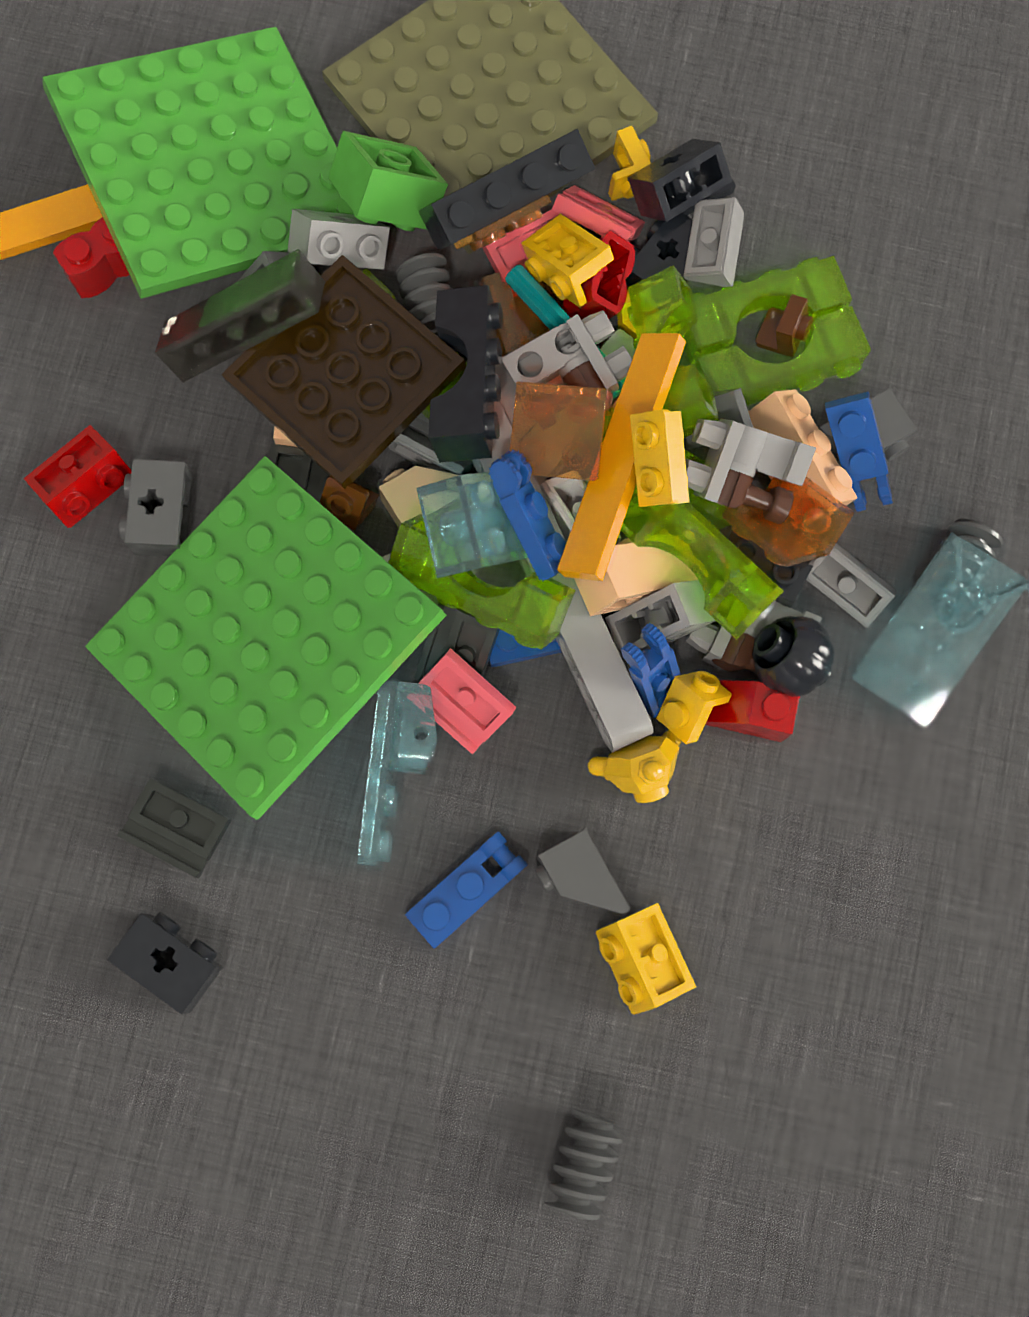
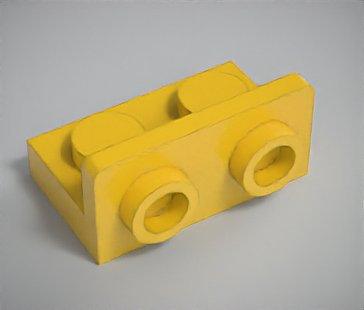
M561 213L521 242L528 259L525 261L527 271L538 283L543 281L549 285L558 298L561 300L567 298L579 308L587 303L581 284L614 260L609 245Z
M659 409L630 415L639 507L689 502L681 411L670 412L669 409Z
M658 903L596 931L600 952L613 971L618 983L620 997L628 1005L633 1015L657 1008L696 987Z

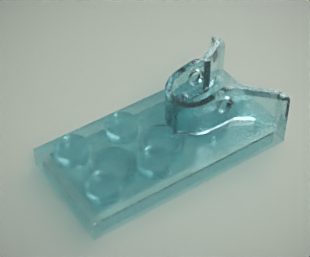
M951 532L852 675V679L927 726L1023 591L1029 592V579Z
M387 680L378 689L357 865L363 870L381 872L382 862H391L393 835H391V831H386L388 817H396L399 793L396 791V785H392L393 771L425 775L438 741L431 689L427 685ZM420 733L428 735L424 740L416 739V736Z

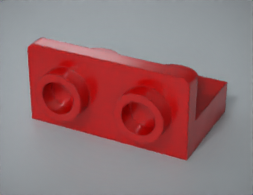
M89 425L23 479L67 528H71L123 486L125 475L127 473L131 474L132 471L115 449Z

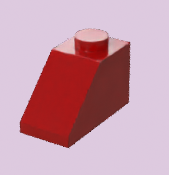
M719 680L720 684L732 696L728 703L713 706L705 725L777 742H783L793 735L800 696L791 697L777 690L770 689L764 683L758 681Z

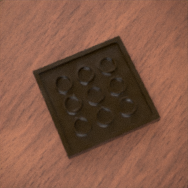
M341 255L221 375L233 389L339 485L346 489L430 405L431 399L437 397L466 368V363L458 353L346 257Z

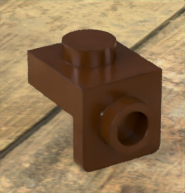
M791 294L784 311L770 308L756 337V346L794 358L800 342L806 341L813 323V317L808 314V299Z
M329 476L319 503L345 526L356 530L375 508L379 494L355 482L344 489Z

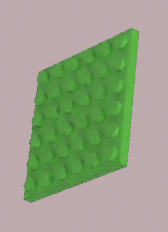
M277 27L43 77V89L141 299L246 270L263 251L289 253L288 242L292 209L354 215L352 209L339 196L340 193L328 179L337 147Z
M264 456L180 545V549L174 551L85 647L248 815L258 820L447 615L317 500Z

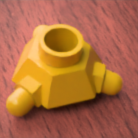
M670 730L664 732L662 736H647L610 753L608 757L595 756L591 758L588 762V770L594 776H603L606 780H610L622 792L633 793L634 799L638 803L653 802L665 797L669 793L667 785L674 773L680 748L678 746L681 740Z

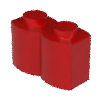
M103 217L91 227L90 231L79 232L67 237L53 251L55 258L81 299L99 295L106 291L115 282L117 277L130 275Z
M612 231L607 232L599 239L610 246L614 260L581 284L587 303L579 308L567 298L563 301V310L571 318L578 314L582 320L589 315L603 310L608 319L618 314L625 304L627 297L625 279L633 270L635 251L631 243Z

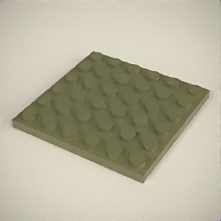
M428 0L322 71L324 82L370 137L418 148L448 183L444 197L577 128L595 166L613 153L618 130L633 126L638 136L654 125L658 117L657 111L559 0ZM570 183L458 242L468 254H471Z

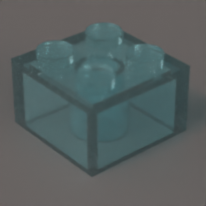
M489 472L459 475L416 488L437 578L490 568L528 558L499 501L500 498L492 484L493 480L490 479Z

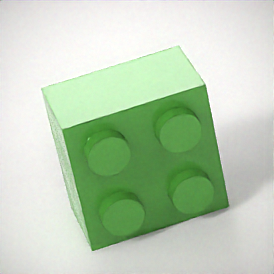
M342 131L328 176L330 182L340 193L339 196L346 201L357 219L368 224H377L378 221L388 222L406 231H414L415 228L427 230L419 210L442 199L448 183L417 147Z

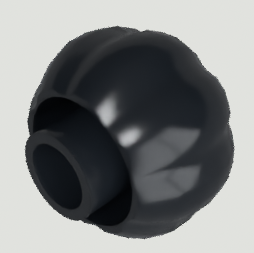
M804 616L782 617L766 625L756 636L752 653L753 665L759 681L768 688L791 697L804 696L828 680L834 661V647L827 630L813 618Z

